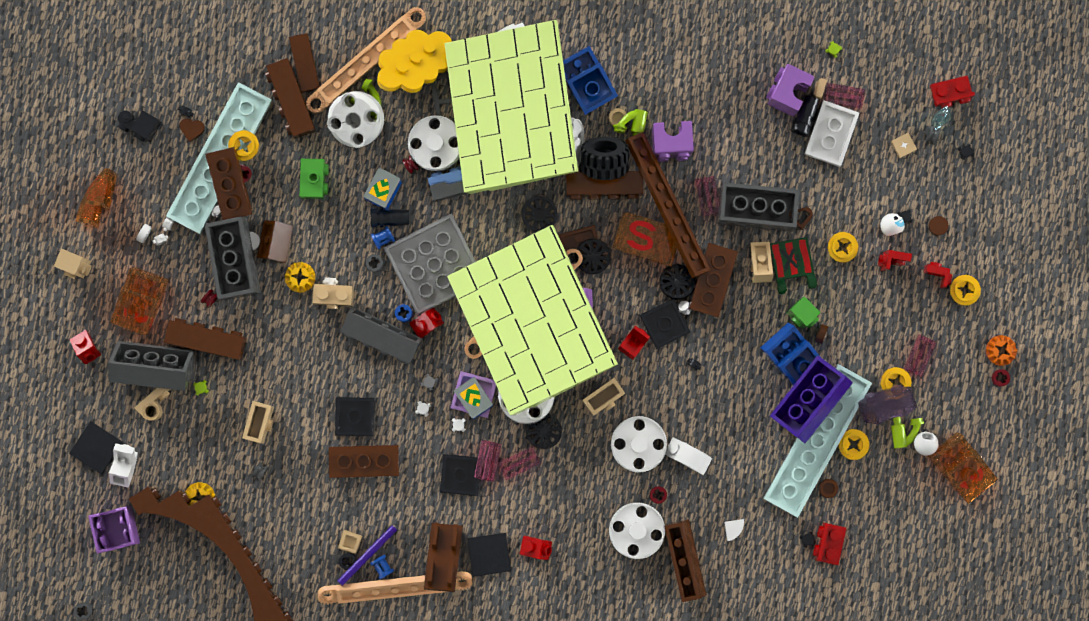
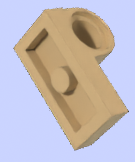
M770 242L750 243L751 272H753L752 283L772 282L773 267Z
M156 388L134 408L146 420L156 421L160 419L163 410L157 401L159 399L163 401L170 395L168 392L170 389ZM154 406L156 408V415L150 417L148 409Z

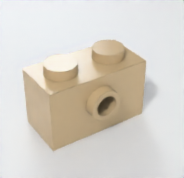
M61 249L54 267L64 270V275L73 279L76 276L84 278L91 270V261Z
M314 284L312 302L314 305H327V309H338V306L353 307V286Z
M613 378L582 401L594 416L604 408L608 411L616 405L614 401L623 396L625 392L616 379Z
M252 401L243 439L264 444L267 431L272 429L273 420H271L274 406Z

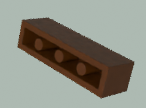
M285 58L267 65L268 71L265 74L268 82H272L275 89L272 90L275 100L280 101L281 107H278L282 118L286 117L288 122L285 125L288 135H292L294 139L315 132V126L289 59Z
M628 171L624 176L614 180H596L587 177L582 172L566 174V197H570V200H582V197H589L590 200H600L601 196H608L609 200H618L620 196H628V199L631 200L639 199V196H643V177L640 171Z
M175 318V321L169 320L164 343L237 360L242 359L247 339L242 337L243 333L232 330L231 334L224 333L223 328L215 326L211 330L205 328V324L197 322L189 325L186 324L187 320Z
M687 519L669 523L664 527L681 600L686 602L701 599L707 594L690 521Z

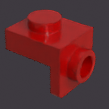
M930 262V264L925 265L923 273L942 277L940 288L945 289L947 285L951 284L952 274H950V268L942 267V264L937 262Z
M432 308L422 313L409 324L416 335L423 338L437 327L443 325L444 322L439 312Z
M634 326L618 347V350L634 360L650 336L643 329Z
M87 330L70 339L77 357L84 364H88L101 356Z
M523 535L519 554L536 559L549 560V556L552 553V541Z

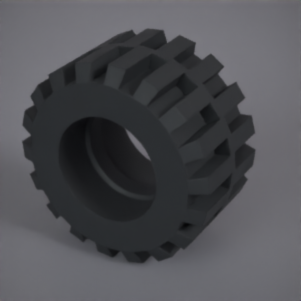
M598 137L587 140L582 144L581 171L587 177L596 180H614L628 172L629 146L624 141L613 137Z

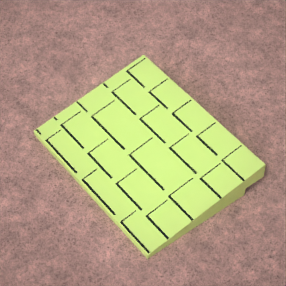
M557 20L444 43L465 193L473 194L487 190L494 191L578 172Z
M550 225L447 276L510 415H517L531 407H535L618 365L554 225Z

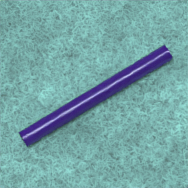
M391 525L337 582L343 586L397 531L396 528Z

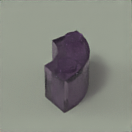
M895 385L892 388L876 393H868L864 396V399L858 402L864 422L880 424L895 417H906L917 408L911 387H902V385Z

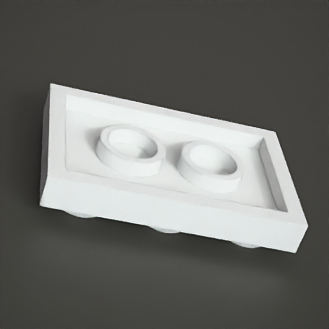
M823 100L804 155L841 167L859 112Z

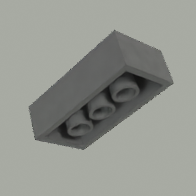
M723 182L719 192L717 224L793 232L797 228L799 190Z
M236 217L204 224L218 300L225 301L260 294L248 219Z
M117 341L108 362L109 382L186 391L194 370V350Z

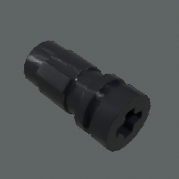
M810 95L805 96L798 116L793 121L794 123L790 129L791 132L802 137H808L810 128L813 125L811 122L818 111L817 107L820 102L818 98Z
M370 209L371 228H377V226L384 228L387 225H409V210L380 209V211H377V209Z

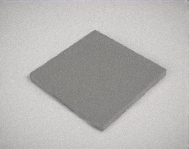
M452 213L383 247L417 316L456 297L447 276L476 262Z

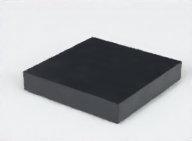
M674 299L639 315L656 349L691 333Z
M336 397L335 436H374L375 398Z
M90 421L69 454L98 473L103 474L114 457L113 449L115 444L122 445L123 441Z
M443 454L440 493L478 496L482 458Z
M506 533L467 538L473 577L511 571Z

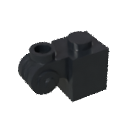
M124 110L118 115L119 125L117 127L127 133L131 130L135 133L134 137L142 142L145 139L151 142L162 122L143 110L137 120H135L133 114Z

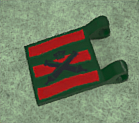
M807 237L770 243L779 294H785L787 291L786 279L807 276L809 289L816 288L817 281Z

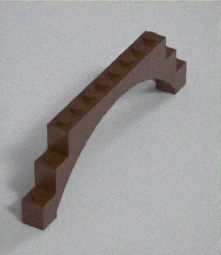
M148 486L128 499L138 515L149 513L175 519L198 530L213 541L227 555L239 572L251 601L254 621H293L289 612L283 611L281 607L283 603L279 596H274L271 588L273 587L270 581L262 577L260 573L262 569L258 562H253L251 559L252 553L247 545L243 546L240 539L242 537L237 529L233 530L230 523L232 521L226 512L223 513L220 509L221 502L216 495L213 497L212 494H209L195 504L190 505L191 499L186 491L183 493L182 490H179L163 501H160L161 495L156 488H152V486Z

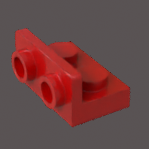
M968 75L930 85L935 107L941 106V109L952 107V103L955 102L960 104L969 103L971 98L975 96V92L971 90Z
M893 250L883 252V255H880L878 260V266H881L880 271L890 270L891 265L902 266L905 263L911 262L912 254Z
M824 522L823 526H819L817 537H820L819 544H815L813 556H816V561L839 565L846 527Z

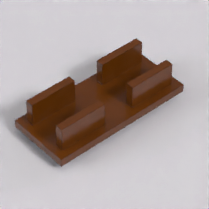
M235 147L206 153L222 219L226 220L251 215L252 208Z
M708 243L704 257L711 270L698 276L689 309L719 318L738 251Z
M399 445L329 447V478L399 476Z
M432 523L424 590L455 592L462 536L461 525Z

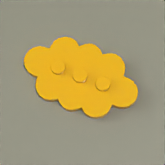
M413 30L407 34L406 39L395 40L392 49L382 51L379 56L378 64L381 70L378 73L377 84L381 89L388 92L402 88L406 92L416 93L423 88L424 83H433L437 79L438 73L448 70L444 43L452 42L451 38L441 31L428 35L421 30Z

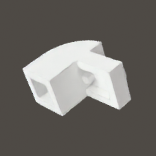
M674 437L670 441L665 453L666 456L704 475L712 460L710 456Z
M115 444L113 449L114 461L109 471V480L111 484L129 488L138 452H135V448L129 445Z

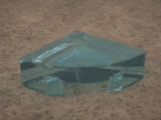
M945 106L934 116L931 123L934 129L951 121V110L949 107Z

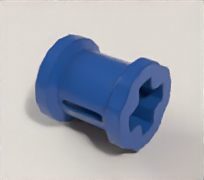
M388 226L377 234H371L378 250L384 244L395 241Z
M401 304L395 309V316L399 321L405 323L411 320L413 311L408 305ZM401 309L409 311V313L406 314L407 318L399 316V314L402 312Z
M385 554L370 563L378 572L379 580L394 572V569H391L387 563Z

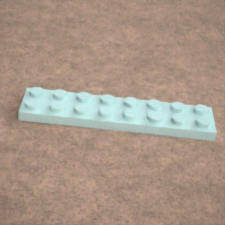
M238 82L166 217L201 235L205 228L204 224H207L212 215V210L218 204L205 154L227 149L231 136L238 131L246 130L255 135L273 102L272 99ZM240 139L241 147L238 150L244 149L246 151L249 143H244Z
M837 364L836 369L850 379L853 384L806 443L796 438L763 498L797 518L872 384L870 381Z

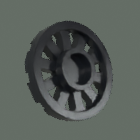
M538 196L531 198L522 209L524 224L534 232L545 228L543 221L548 226L554 225L557 221V208L546 197ZM539 200H543L542 206H540ZM534 201L536 203V208L531 205V202ZM547 203H550L552 205L545 209ZM529 207L533 211H526V208ZM554 210L555 213L548 214L547 212ZM526 215H531V216H532V217L529 218V219H525V216H526ZM547 217L553 218V222H550ZM535 220L533 226H530L529 222ZM538 222H540V229H536Z
M596 238L581 242L577 250L582 249L585 252L581 253L585 259L582 260L578 267L588 274H599L606 270L611 261V252L608 245ZM593 242L597 243L595 248H593ZM589 244L590 249H587L584 245ZM603 245L604 249L599 251L600 246ZM575 253V260H576V263H577L578 260H579V259H578L579 257H578V255ZM603 253H608L607 256H602ZM588 262L587 266L584 268L582 265ZM593 264V269H594V270H593V271H590L589 269H590L591 265ZM597 264H599L602 268L597 269Z
M670 265L660 275V289L671 299H684L693 292L695 277H691L687 267L684 265ZM670 269H675V275ZM674 290H676V295H672Z
M547 414L544 417L543 424L541 421L537 422L538 425L533 423L527 424V439L531 445L538 449L552 448L561 438V424L551 414ZM554 423H557L556 427H551ZM550 437L555 438V441L552 442ZM540 438V443L536 444V441ZM544 440H547V445H544Z

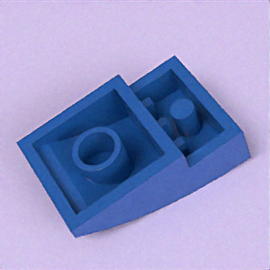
M590 46L563 60L566 85L585 115L618 96Z
M789 322L760 347L792 385L797 382L816 356H820L797 328Z

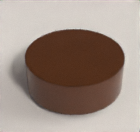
M936 216L930 220L928 227L932 234L940 236L946 233L949 225L944 217Z
M820 325L815 339L817 343H823L828 329L827 325Z
M825 479L819 484V493L825 498H833L838 493V484L832 479Z

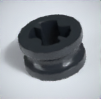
M345 553L340 557L339 565L342 569L348 570L351 566H344L343 562L345 561H343V558L352 557L353 561L351 562L353 564L357 559L352 553Z

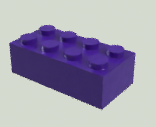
M817 355L771 413L770 417L803 443H806L853 382Z

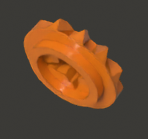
M999 335L990 339L986 346V355L993 364L1005 366L1015 359L1017 353L1016 343L1010 337ZM1005 345V351L1008 354H1001L998 357L999 350L997 347Z

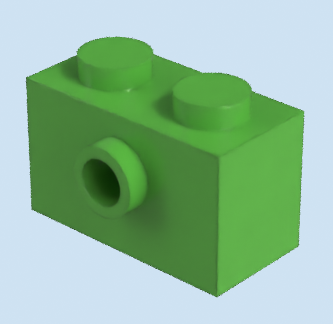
M301 158L299 195L301 199H324V195H328V183H325V176L329 175V164H326L324 159Z
M804 296L786 313L792 318L791 321L798 328L801 327L803 329L805 327H812L819 320L817 316L821 312Z

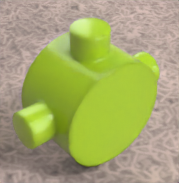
M832 41L828 49H825V52L836 58L839 51L842 50V46Z
M207 381L194 382L193 385L195 386V394L197 396L209 392L206 385Z

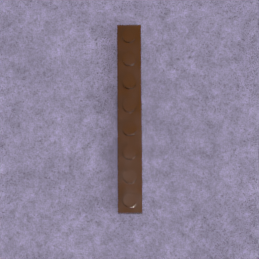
M644 132L626 139L625 142L629 146V150L691 277L694 278L708 272L711 269Z

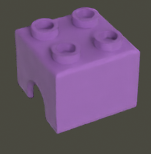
M787 64L785 68L781 67L774 80L777 84L772 85L766 96L769 99L767 104L794 117L803 101L794 96L793 90H801L806 93L814 80V76L790 64Z
M681 121L679 134L676 136H670L665 132L664 122L653 124L651 130L652 148L658 162L669 161V158H677V161L688 160V157L691 156L694 150L692 121Z
M132 506L88 515L97 554L140 544Z

